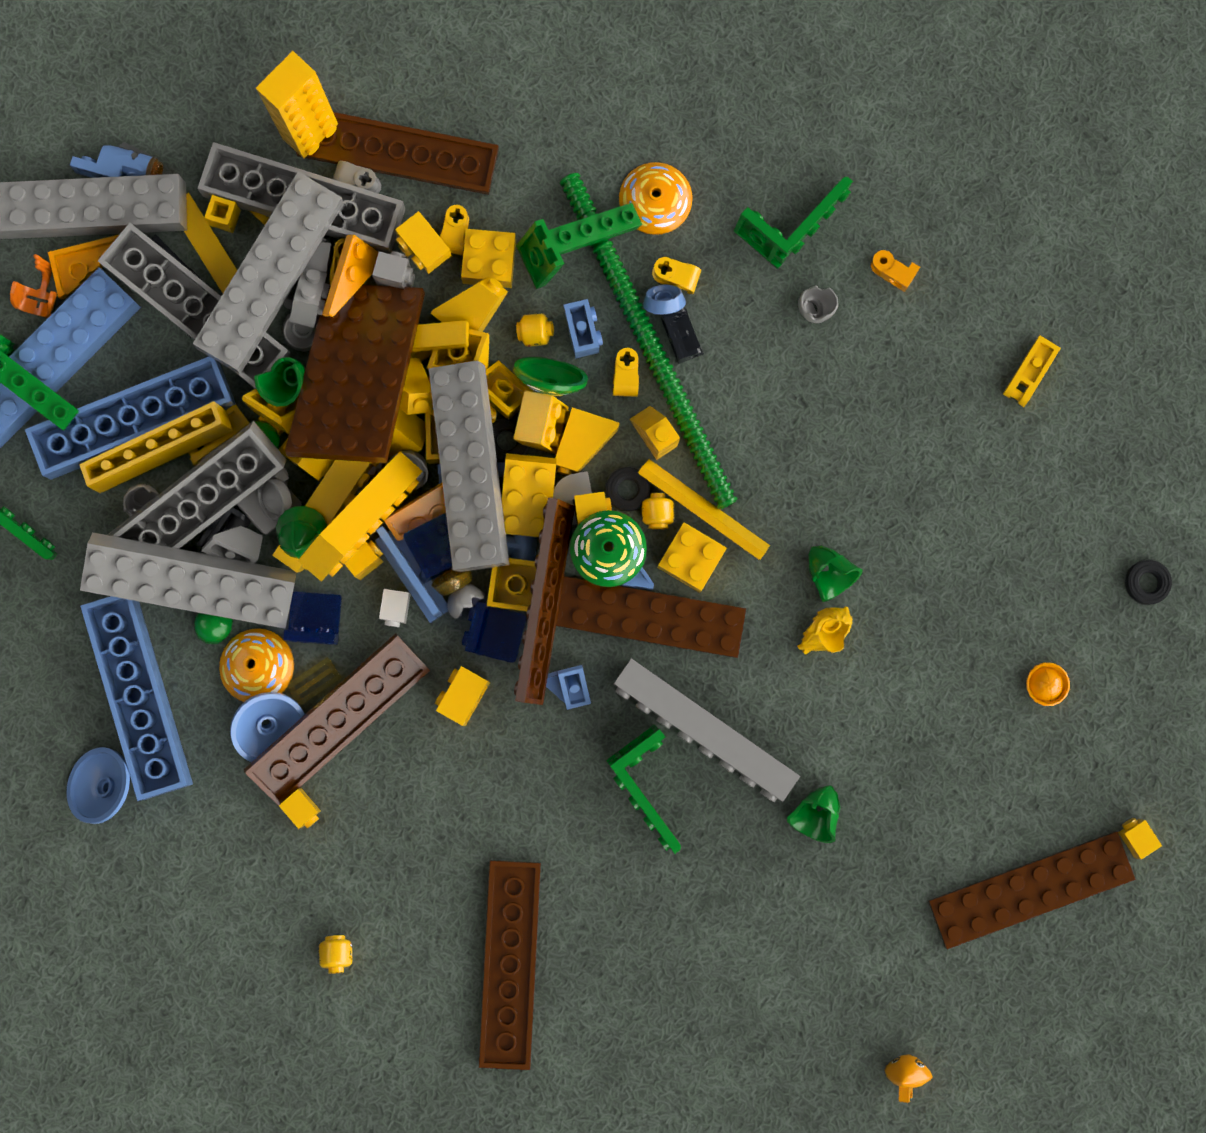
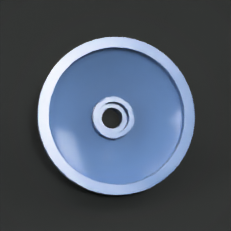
M266 692L255 695L246 700L236 710L230 725L232 743L236 751L244 759L252 762L305 714L300 705L285 694ZM264 720H270L268 725H262Z
M105 747L95 748L85 753L74 765L67 783V802L73 815L80 821L90 824L103 823L112 818L122 807L129 790L130 774L126 761L120 753Z

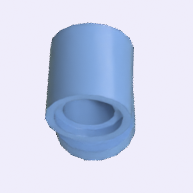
M506 534L510 558L535 561L538 537L511 536Z

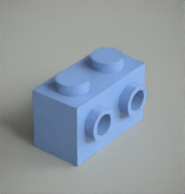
M588 299L564 304V314L575 359L599 353V346L603 345L600 330L595 331L594 322L597 321L594 306H589Z

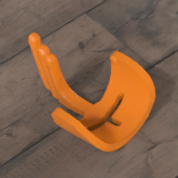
M34 254L35 268L42 273L41 287L36 290L13 281L10 291V302L17 310L49 318L57 297L56 292L50 291L48 293L46 291L52 269L48 261ZM29 295L43 300H47L48 303L40 302V305L37 308L38 301L27 298V296Z

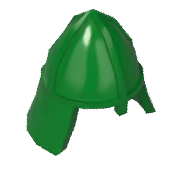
M290 357L277 359L271 367V371L254 376L256 389L267 403L276 407L287 406L293 403L300 394L306 368L300 361Z
M295 506L285 510L278 518L276 524L280 548L290 557L299 559L328 526L324 517L315 509L306 506Z
M822 545L810 548L808 554L809 572L812 576V581L819 591L822 602L835 598L851 587L861 576L863 570L835 550ZM826 566L829 567V571H822Z
M831 785L816 789L801 801L798 807L787 817V822L792 828L813 840L823 843L835 842L836 826L840 812L837 792ZM819 806L824 809L818 812L816 807Z

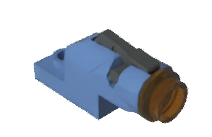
M125 142L118 147L111 145L103 146L97 163L96 160L87 156H82V158L73 156L70 163L75 173L91 178L162 175L163 173L162 162Z

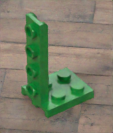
M849 177L842 178L787 240L783 238L782 233L777 228L769 226L760 213L752 211L748 207L741 213L734 232L778 269L791 253L796 255L805 244L803 239L807 235L812 237L820 228L818 223L822 218L827 220L834 213L836 208L833 206L838 201L843 203L851 193L849 188L853 181Z
M632 203L548 230L544 219H541L532 224L516 247L536 289L546 286L564 265L561 254L636 230L641 227L642 223Z
M0 334V383L64 431L79 413V410L11 359L9 356L14 352L12 347L15 344Z
M3 506L0 509L1 526L42 558L53 560L58 555L53 550L56 546L44 537L42 540L34 535L35 530L25 522L20 524L14 520L15 514L8 508Z
M652 725L606 761L616 773L613 779L620 789L627 788L632 795L628 800L636 810L641 808L646 814L643 820L652 831L656 828L660 833L661 837L658 840L667 851L671 848L674 854L681 850L680 843L625 770V767L628 765L631 768L643 759L641 755L648 750L653 752L663 745L662 740L666 737L656 725Z

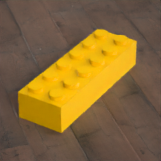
M294 51L256 87L282 139L303 159L307 155L314 154L319 148V143L325 137L329 138L336 131L337 120L316 72Z
M400 451L319 534L299 558L298 562L321 582L328 574L333 577L342 568L343 565L341 563L345 564L355 554L356 550L353 547L358 550L369 539L370 536L367 532L372 535L382 525L383 522L380 519L385 521L395 511L393 505L398 507L408 497L405 491L411 493L420 483L417 478L423 471Z

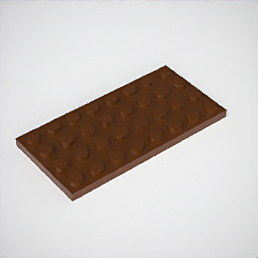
M362 285L333 317L319 315L304 374V381L285 448L287 457L387 463L425 296L423 288L405 287L401 289L391 286Z

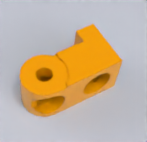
M887 250L878 251L871 261V269L876 275L903 292L906 291L920 269V266L913 262L909 267L895 260L893 254Z

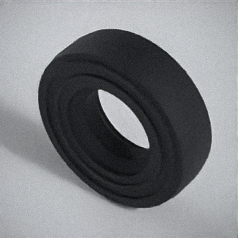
M503 418L492 423L498 462H505L506 453L525 455L528 450V446L522 445L519 442L511 450H503L497 444L498 436L501 433L509 431L515 434L517 420Z
M622 467L615 470L607 479L605 493L607 498L610 497L611 505L614 508L623 512H632L641 508L643 501L648 499L650 484L647 479L638 473V469ZM631 480L637 485V494L633 498L625 499L619 495L618 486L622 481Z
M1143 560L1134 564L1129 569L1125 578V586L1133 600L1140 604L1152 605L1163 601L1168 596L1172 587V578L1168 569L1160 562ZM1144 573H1151L1157 578V587L1152 592H1146L1140 587L1139 580Z

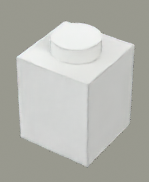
M384 589L379 619L384 620L385 625L391 627H400V623L406 624L411 594Z

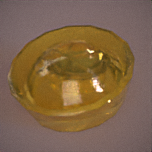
M451 568L435 579L431 586L442 596L451 594L472 581V572H458Z

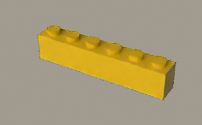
M213 401L79 465L87 487L102 493L233 432L226 410Z
M335 460L305 506L319 512L329 525L356 497L354 494L357 489L365 486L370 478L369 471L373 466L377 467L379 463ZM280 545L272 555L297 573L304 569L307 570L298 562L299 559L287 555L280 548Z

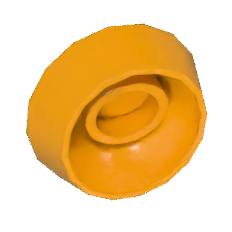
M1041 663L1029 672L1026 687L1030 697L1036 703L1043 706H1054L1061 703L1067 697L1070 689V680L1066 671L1061 666L1054 663Z

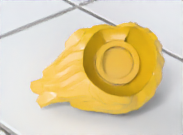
M847 606L844 608L832 607L818 611V615L813 617L812 624L803 632L804 637L801 639V644L797 645L798 649L802 650L805 655L810 651L835 653L844 649V638L850 632L853 623L849 608Z

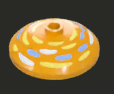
M659 162L646 163L632 170L624 179L620 188L619 204L620 206L629 203L633 204L642 223L641 227L637 230L652 235L665 234L675 230L686 220L692 206V191L685 176L673 166ZM659 191L661 195L659 197H654L652 195V192Z
M266 629L243 631L233 637L224 648L219 665L220 677L227 691L243 702L261 693L276 692L282 694L288 687L294 672L292 651L287 642L272 631ZM254 660L255 666L250 669L248 663Z

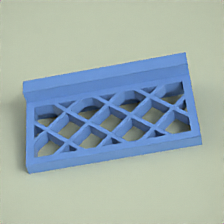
M383 526L376 531L380 537L375 542L428 621L432 623L447 613V602L404 539L397 541L390 530L387 531Z

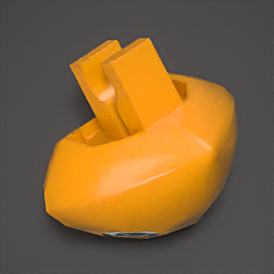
M901 1055L892 1060L884 1069L886 1077L893 1084L899 1086V1102L909 1103L910 1098L912 1099L913 1088L921 1087L933 1077L926 1065L912 1055Z

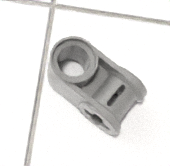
M346 161L338 162L333 176L334 180L380 193L381 182L371 169L356 166Z

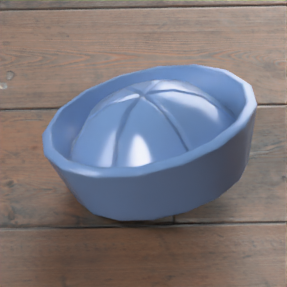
M669 284L657 285L648 289L643 302V307L646 311L660 315L678 312L686 305L681 289Z

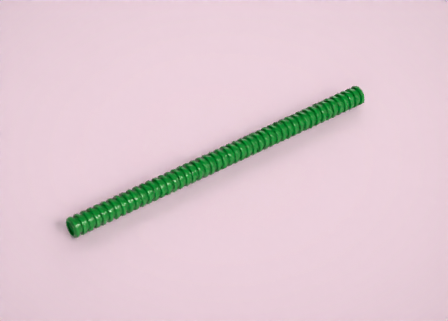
M571 173L561 179L560 185L564 187L563 192L567 193V200H571L570 206L574 207L573 212L577 214V220L596 215L597 209L592 206L593 201L589 200L590 195L586 193V187L582 186L584 184L583 180H579L580 174ZM606 239L591 244L590 247L594 248L593 253L597 254L596 260L601 262L599 264L600 268H604L603 274L607 275L606 280L610 281V288L614 289L613 295H617L616 301L621 303L619 307L624 309L623 315L627 316L626 321L630 322L629 327L634 330L633 336H637L636 342L641 344L639 348L644 351L643 356L647 357V364L650 363L651 365L649 369L654 371L653 377H657L656 383L660 384L661 387L659 389L664 392L663 397L667 398L666 404L671 406L669 410L674 412L673 418H677L676 424L677 426L680 425V432L684 433L683 438L688 441L686 445L691 447L690 453H694L693 459L697 460L698 463L696 465L701 468L700 473L705 476L703 480L708 482L707 488H711L710 494L714 495L715 498L713 500L718 503L717 508L723 509L732 505L738 498L733 496L734 490L729 488L731 484L730 482L727 483V476L723 475L724 470L719 467L721 463L716 461L717 455L712 453L714 449L709 447L711 443L706 440L707 435L703 434V427L699 426L700 420H696L697 414L692 412L693 406H689L690 400L686 399L687 394L682 391L683 385H679L680 379L675 377L677 375L676 371H672L673 365L669 364L670 359L666 358L665 355L667 353L662 350L663 344H659L660 338L655 336L657 334L656 330H652L653 324L649 323L650 318L645 315L647 313L646 310L642 309L643 303H639L640 297L635 295L637 293L636 289H632L633 283L629 282L630 277L625 274L627 272L626 269L622 268L623 262H619L620 256L615 254L617 250L612 247L613 242Z

